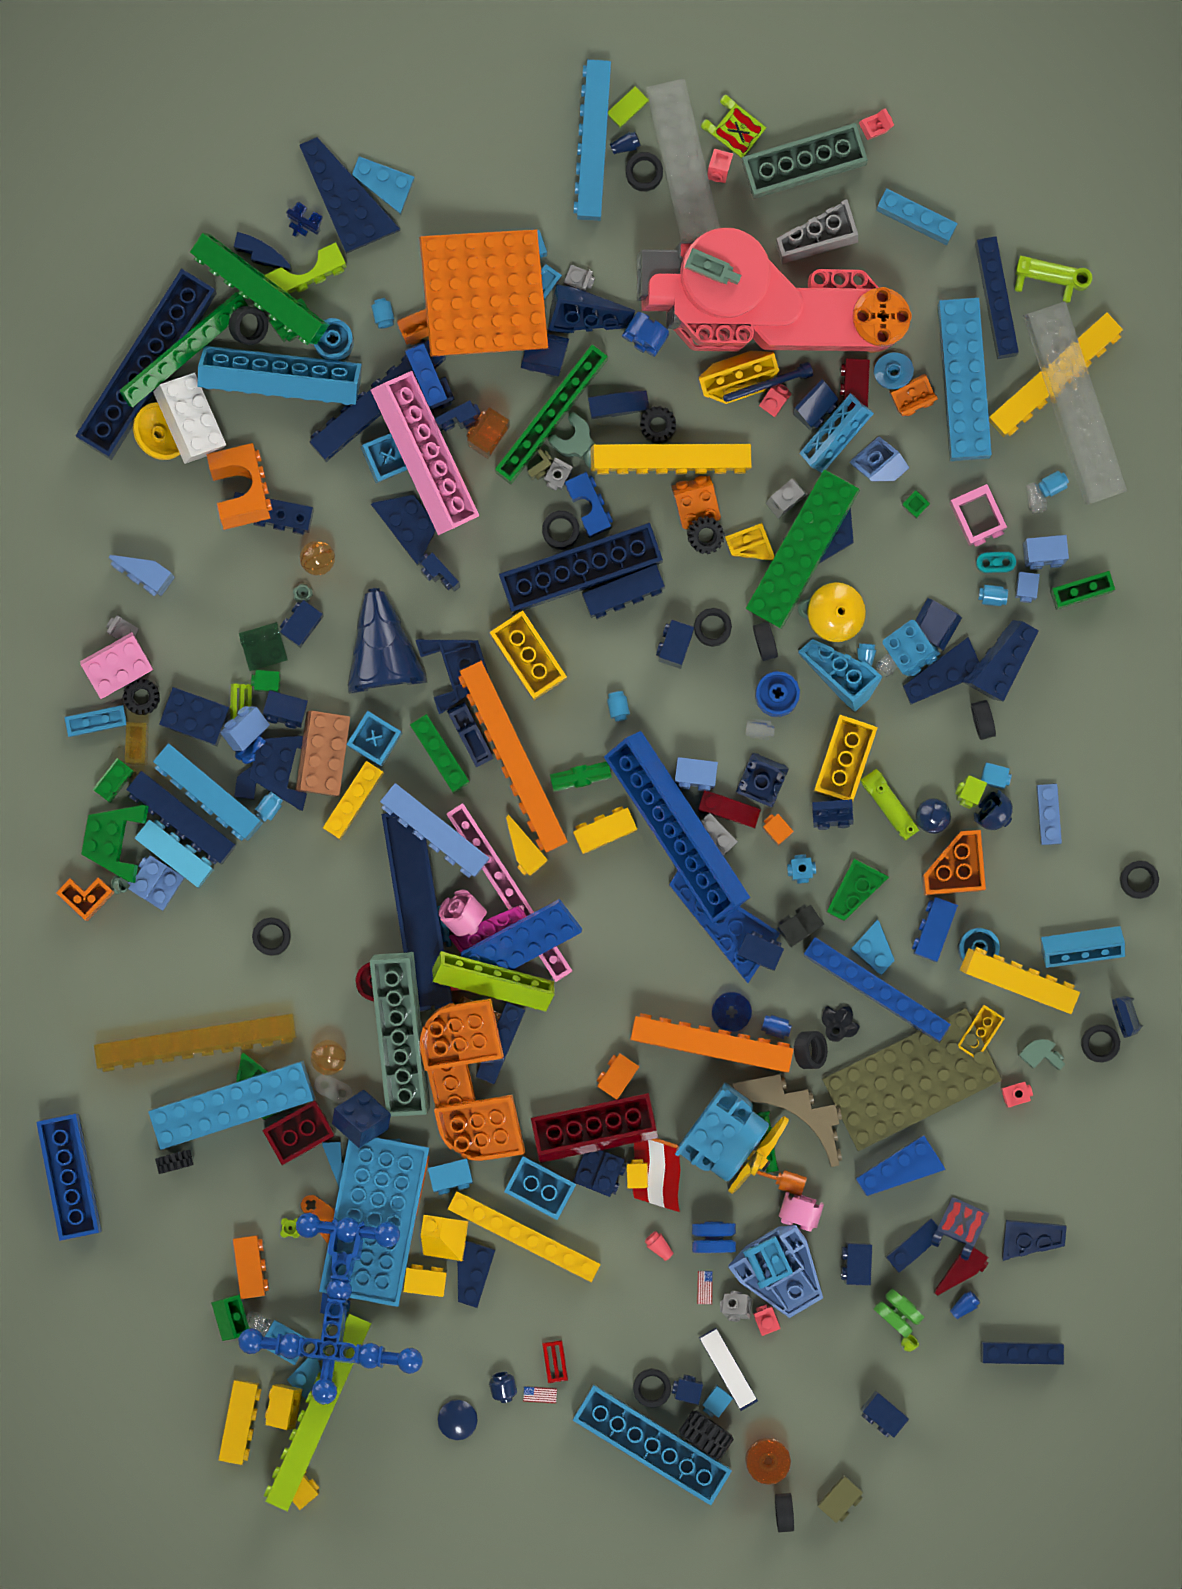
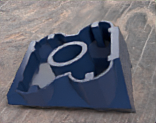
M547 334L548 348L525 350L521 368L532 372L545 373L546 376L559 377L567 352L569 338Z
M927 598L915 621L931 645L944 651L962 617L936 601Z
M752 753L736 792L764 805L773 807L789 768L757 753Z
M1128 996L1112 999L1115 1015L1124 1038L1137 1034L1143 1026L1139 1024L1132 1002L1134 998Z

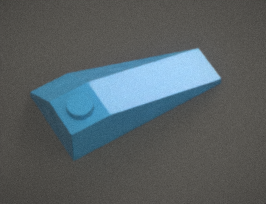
M814 639L798 651V654L854 712L870 699L882 679V676L868 663L855 660L850 655L837 652L834 648Z

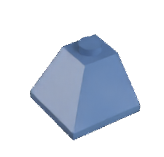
M880 436L850 461V464L870 481H895L909 469L901 454Z

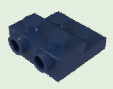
M469 400L435 418V421L440 431L444 430L447 432L453 429L456 423H458L460 429L465 428L468 430L474 427L476 421L482 416L477 404L472 405Z
M426 553L419 559L418 562L422 567L421 573L428 581L433 579L436 583L440 579L447 590L452 589L454 592L460 588L459 581L433 553L430 555Z
M852 799L812 802L814 828L818 827L819 830H826L830 826L848 828L850 825H853Z
M602 1150L585 1153L573 1183L608 1197L611 1194L616 1195L619 1183L616 1181L619 1175L623 1176L627 1167L624 1164L625 1159Z

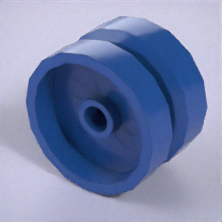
M775 671L765 675L760 680L756 688L755 699L763 713L771 717H782L795 709L799 701L800 689L797 681L791 675ZM778 691L781 693L779 699L775 698L774 692Z
M712 1221L692 1224V1235L705 1237V1240H695L692 1242V1252H736V1241L733 1239H723V1236H733L736 1234V1223Z

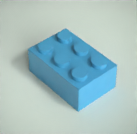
M523 1156L504 1192L558 1220L576 1184Z

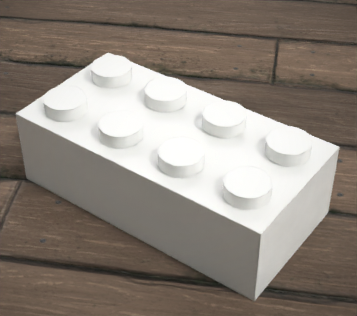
M195 373L160 384L153 391L184 464L206 457V454L221 451L226 446L201 387H197L198 379Z

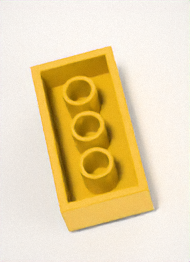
M983 1005L960 1040L959 1048L974 1058L972 1053L960 1045L973 1025H975L977 1029L976 1035L981 1037L984 1043V1047L980 1052H984L1005 1018L986 1005ZM977 1039V1042H978L977 1046H975V1047L970 1046V1047H972V1048L978 1047V1045H979L978 1039Z

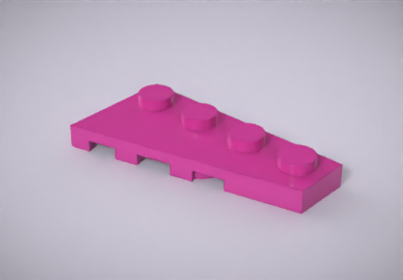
M516 906L482 921L478 926V931L473 935L456 936L453 934L449 938L461 953L527 916L520 906Z

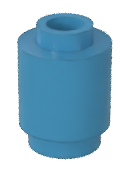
M386 298L375 300V304L371 305L375 324L378 325L379 329L393 326L395 318L391 302L386 301Z
M1056 471L1041 479L1038 487L1045 498L1048 496L1052 497L1067 489L1069 480L1064 472Z
M984 585V588H980L978 600H982V604L992 606L1007 604L1008 589L992 585Z
M618 691L608 694L609 699H607L610 718L615 719V722L626 720L627 716L630 715L624 692Z
M270 792L263 797L255 808L257 811L256 816L264 822L267 819L271 821L282 807L281 803L283 800Z

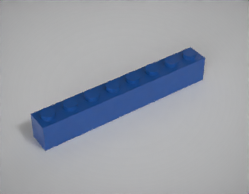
M814 937L805 951L804 957L938 1043H940L950 1028V1023L816 937Z

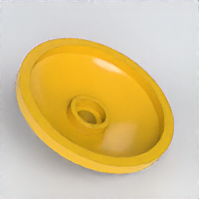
M158 402L144 406L137 413L133 422V433L137 444L146 454L156 459L170 460L178 457L180 452Z
M834 582L823 585L814 592L808 603L807 616L811 628L819 637L830 642H843L853 638L861 630L865 621L866 610L862 597L853 587L844 583ZM839 608H842L843 610L842 615L838 613Z

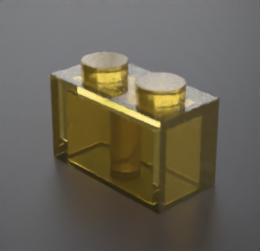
M126 722V764L147 765L149 725L147 723Z

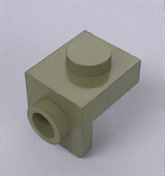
M541 448L537 450V453L542 461L527 471L531 480L543 478L547 474L546 471L552 465L550 463L552 461L551 456L547 451L543 452Z

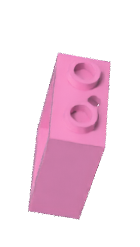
M987 484L950 501L951 508L969 546L974 544L977 547L986 542L985 539L992 536L995 539L1004 534L1003 531L1006 530L1007 526ZM986 496L999 526L973 537L960 507Z

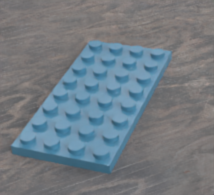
M374 1138L358 1148L350 1140L348 1141L334 1218L339 1222L343 1218L350 1217L359 1224L364 1221L365 1226L378 1227L384 1222H391L400 1230L399 1241L392 1247L385 1248L380 1246L376 1239L363 1238L361 1258L355 1261L352 1276L349 1278L351 1279L350 1285L352 1287L350 1298L399 1306L429 1152L428 1147ZM338 1239L336 1253L346 1252L347 1254H352L355 1241L345 1243ZM328 1248L319 1292L327 1293L326 1288L332 1280L330 1276H333L331 1271L332 1256L328 1253ZM345 1265L338 1268V1275L345 1274L347 1270Z

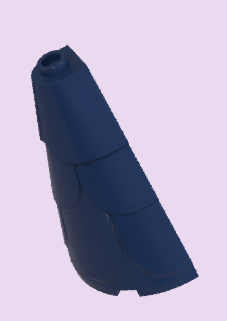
M380 588L368 589V593L364 594L357 625L358 634L348 680V693L364 692L371 688L406 683L407 685L427 683L426 673L412 649L413 646L401 627V621L385 592L380 591Z

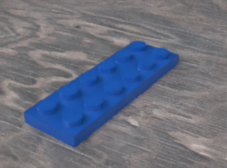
M558 899L462 951L461 957L513 970L582 933V927L562 901Z

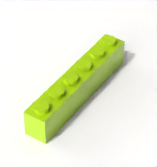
M442 951L433 966V982L533 1009L547 1011L555 995L554 981Z

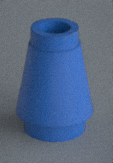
M972 1291L965 1292L950 1311L956 1319H959L977 1309L981 1302Z

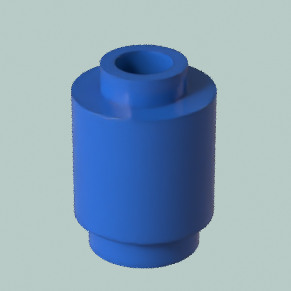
M766 1015L761 1031H765L767 1035L784 1039L785 1036L789 1037L792 1025H789V1020Z

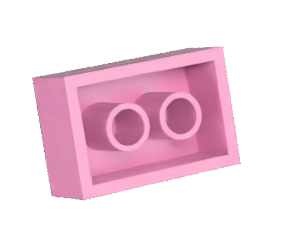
M133 632L80 661L83 670L100 699L153 670Z

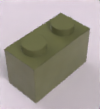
M843 1475L817 1506L834 1522L837 1523L839 1520L842 1522L849 1515L847 1510L852 1505L857 1506L863 1497L861 1495L863 1492Z

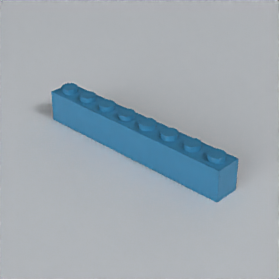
M587 59V66L583 65L582 77H586V85H582L581 97H585V103L580 105V116H584L583 124H579V136H582V143H578L577 155H581V163H577L576 174L580 175L579 182H575V194H578V202L574 201L573 212L577 214L578 220L601 221L611 61Z

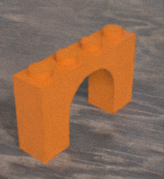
M253 443L206 454L213 481L232 476H244L252 481L251 488L243 496L217 503L223 529L226 530L271 519L269 511L272 510L270 498L266 499L265 494H269L266 482H262L265 474L263 466L258 464L262 460L259 450H255Z

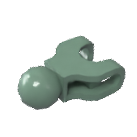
M571 413L568 416V420L575 428L574 436L569 440H563L556 435H552L548 442L563 457H579L591 468V447L596 444L591 439L588 423L577 414Z

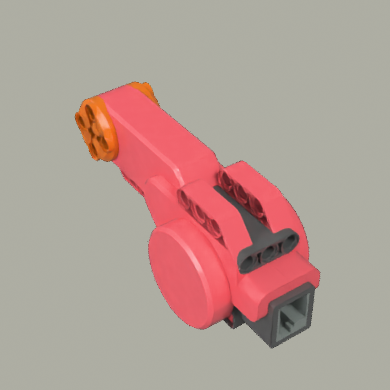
M718 228L704 233L695 241H682L674 250L641 249L637 254V301H641L642 311H666L667 329H673L685 344L694 351H739L753 338L764 350L867 351L869 353H876L888 349L906 334L912 318L907 302L899 293L886 287L879 288L863 270L819 269L809 276L808 288H796L768 259L762 245L750 234L739 229ZM692 248L729 263L730 266L734 267L733 272L742 275L739 283L734 284L729 281L727 284L719 283L684 268ZM815 275L822 277V284H817L814 281ZM837 275L842 278L841 285L834 282V276ZM854 276H859L862 279L861 285L855 284Z

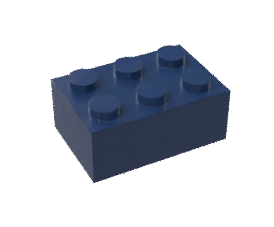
M173 687L159 725L218 747L222 736L220 732L225 728L224 725L229 717L230 707Z

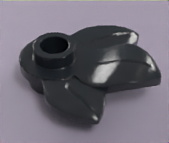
M829 1006L824 1009L822 1023L826 1027L825 1034L830 1041L839 1042L844 1037H853L857 1034L860 1026L852 1022L853 1011L850 1006L842 1007L837 1012ZM832 1029H838L839 1034H834Z

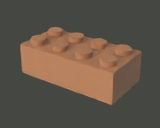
M308 711L306 713L296 791L334 797L339 796L350 723L349 716L318 711Z

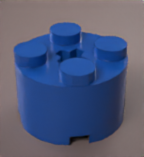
M637 312L625 329L622 337L629 342H634V347L640 352L644 353L646 351L655 357L668 338L669 331L658 321L650 320V316Z

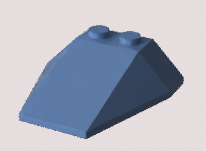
M796 1225L775 1228L745 1246L728 1265L741 1284L789 1318L823 1299L808 1242ZM775 1236L793 1274L760 1289L757 1284L758 1279L748 1258H745L743 1251ZM756 1253L755 1256L765 1277L771 1276L761 1253Z

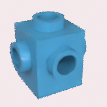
M806 854L795 855L794 859L790 860V864H787L788 876H792V881L797 880V884L809 883V879H812L813 874H816V864L811 862V858H806ZM804 865L806 867L805 872H800L798 867Z

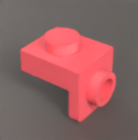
M882 109L879 113L861 120L859 125L866 139L870 140L885 134L894 126V123L887 110Z
M783 384L772 386L759 407L773 417H776L792 393Z

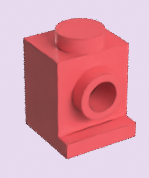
M1025 1082L1001 1088L1006 1108L1031 1101L1030 1097L1033 1096L1030 1084L1026 1085ZM1017 1090H1020L1022 1092V1096L1020 1098H1017L1015 1096V1092Z

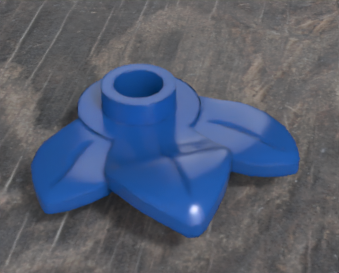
M262 733L244 751H235V758L242 760L244 764L255 761L256 750L266 743L261 737Z

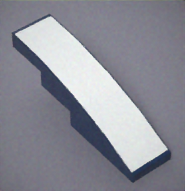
M717 1328L699 1337L740 1411L758 1402Z

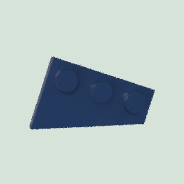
M469 1241L465 1242L463 1261H457L459 1303L478 1308L494 1257V1249Z

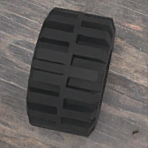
M692 1410L679 1429L681 1436L714 1459L720 1460L734 1440L729 1432L698 1411Z

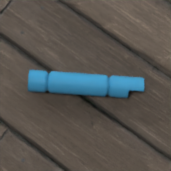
M440 920L443 942H446L447 947H451L449 928Z

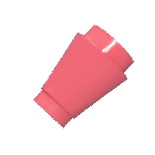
M657 1231L651 1233L644 1241L647 1244L646 1247L663 1258L664 1261L674 1254L663 1235Z

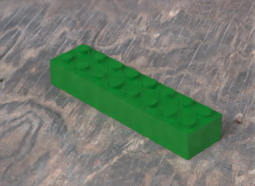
M823 470L745 608L746 610L780 629L784 627L859 494V488L827 470Z

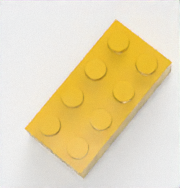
M523 610L489 632L533 700L538 699L567 679V676Z
M839 715L813 792L836 800L852 799L853 802L878 727Z

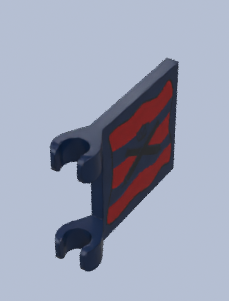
M952 1197L932 1238L931 1245L939 1247L943 1235L965 1244L961 1258L968 1260L989 1213Z

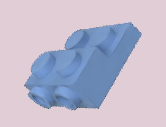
M152 856L144 857L138 866L141 870L136 875L135 883L128 882L130 885L128 889L164 911L185 877Z

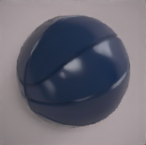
M931 798L920 804L916 811V820L923 831L936 834L947 828L951 821V812L944 801Z

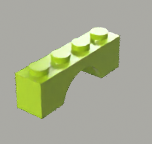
M335 242L318 250L316 265L305 274H291L281 267L265 276L290 294L295 291L302 292L308 289V285L314 282L315 284L322 283L329 275H339L344 272L347 266Z

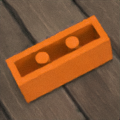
M258 1235L234 1238L233 1244L241 1299L265 1296L266 1291H269L268 1279H264L263 1271L267 1270L266 1261L261 1259V1251H264L263 1240L259 1239Z

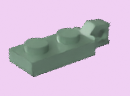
M692 248L684 267L723 284H727L728 281L738 284L742 276L733 272L734 267L730 266L729 263Z

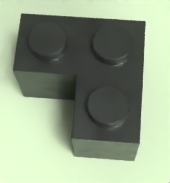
M805 904L795 910L797 913L791 918L788 915L778 922L780 926L777 929L791 948L824 925L811 905L808 907Z

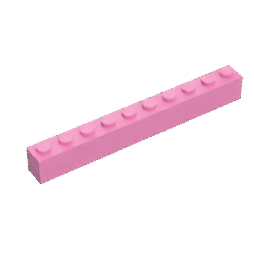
M462 803L448 812L446 815L457 832L490 858L482 870L508 910L520 906L526 916L534 913L464 804ZM557 946L539 955L555 982L573 972Z

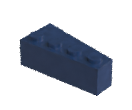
M1012 620L998 637L994 646L988 649L985 657L974 666L973 671L962 682L993 700L1004 702L1039 630L1023 621Z

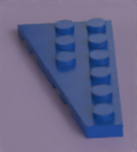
M677 871L669 886L744 980L749 983L760 965L737 956L747 932L751 934L752 931L762 934V939L770 942V939L776 941L781 933L740 906L728 916L712 923L679 871Z

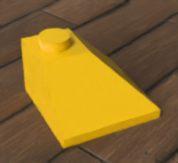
M424 1215L421 1229L423 1255L463 1261L469 1221Z

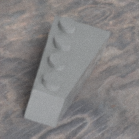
M846 199L834 208L831 207L826 210L825 213L808 220L802 226H798L776 239V247L781 263L785 264L858 243V232L848 200Z

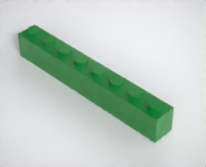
M202 233L190 251L195 256L194 260L210 267L209 271L212 274L223 277L225 284L240 290L238 293L246 299L250 298L253 300V305L262 311L265 309L272 320L280 321L284 324L283 328L299 335L298 339L306 345H317L328 328V323L211 234Z
M594 345L589 347L495 468L497 475L510 485L514 482L608 361L606 354Z

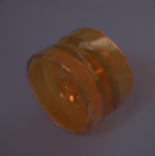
M759 1439L750 1446L746 1454L745 1461L748 1472L753 1479L760 1483L769 1485L778 1483L786 1477L790 1470L791 1459L789 1452L783 1443L776 1439ZM767 1457H770L772 1460L770 1464L764 1463Z

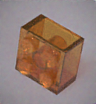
M490 407L487 411H482L477 419L479 420L476 428L473 426L467 434L468 446L489 459L510 427V421Z

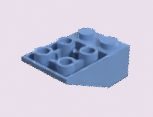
M115 555L109 556V559L112 561L111 565L121 573L126 571L130 580L137 585L140 582L144 584L143 588L153 596L156 594L162 596L175 578L170 571L156 561Z

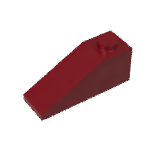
M704 790L698 811L706 814L711 813L713 816L755 829L761 809Z
M974 1247L969 1259L964 1260L961 1258V1251L933 1293L938 1296L975 1276L979 1271L983 1272L989 1264L987 1262L989 1257Z

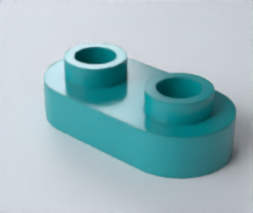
M1010 552L982 553L976 560V567L982 573H1008L1016 566V558ZM1004 559L1009 561L1008 566L1002 564ZM984 560L989 561L988 567L983 566L982 562Z

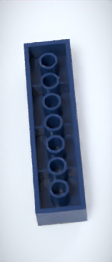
M647 523L500 573L499 578L512 614H515L522 610L524 611L641 571L653 565L661 564L663 559L651 524Z

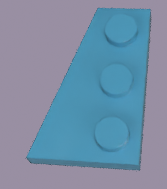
M360 156L352 173L356 180L374 192L381 200L401 215L415 179L414 176Z

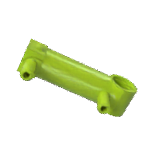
M1020 255L1015 273L1017 279L1014 290L1021 292L1024 280L1027 277L1064 285L1066 287L1063 302L1070 303L1073 288L1078 291L1086 290L1091 284L1092 274L1086 268L1078 269ZM1083 275L1086 278V283H1079L1077 276Z
M874 769L860 779L866 791L872 796L904 841L920 831L878 769Z

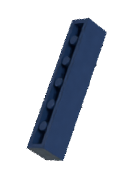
M997 236L978 239L975 243L997 360L1015 357L1018 355L1019 350Z
M140 771L126 789L130 792L128 796L136 803L140 800L146 806H149L148 812L154 815V813H157L161 817L160 822L168 828L170 825L176 828L175 833L183 840L186 837L192 841L191 846L199 852L204 850L208 854L206 858L215 865L217 862L223 864L235 849L236 845L144 772Z

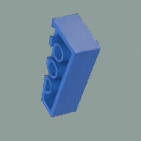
M922 1135L855 1179L864 1194L869 1196L946 1169L925 1136Z

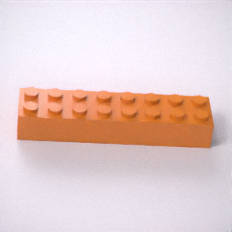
M640 1013L639 1017L635 1016L631 1041L789 1073L794 1049L789 1048L790 1044L777 1042V1045L770 1044L769 1039L758 1038L757 1041L750 1040L751 1036L745 1034H738V1037L730 1036V1031L719 1029L718 1033L711 1032V1028L699 1025V1028L696 1029L691 1028V1023L680 1021L679 1025L672 1024V1020L660 1017L659 1021L651 1019L652 1015Z

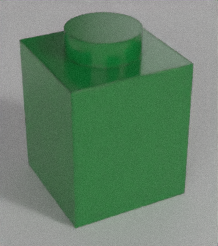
M256 670L255 675L252 674L251 686H254L256 692L269 693L270 690L279 693L281 673L278 671Z

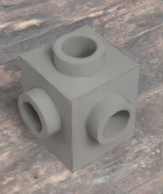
M731 1291L730 1294H724V1299L720 1302V1311L729 1321L738 1322L740 1319H750L752 1299L748 1295L742 1294V1292Z

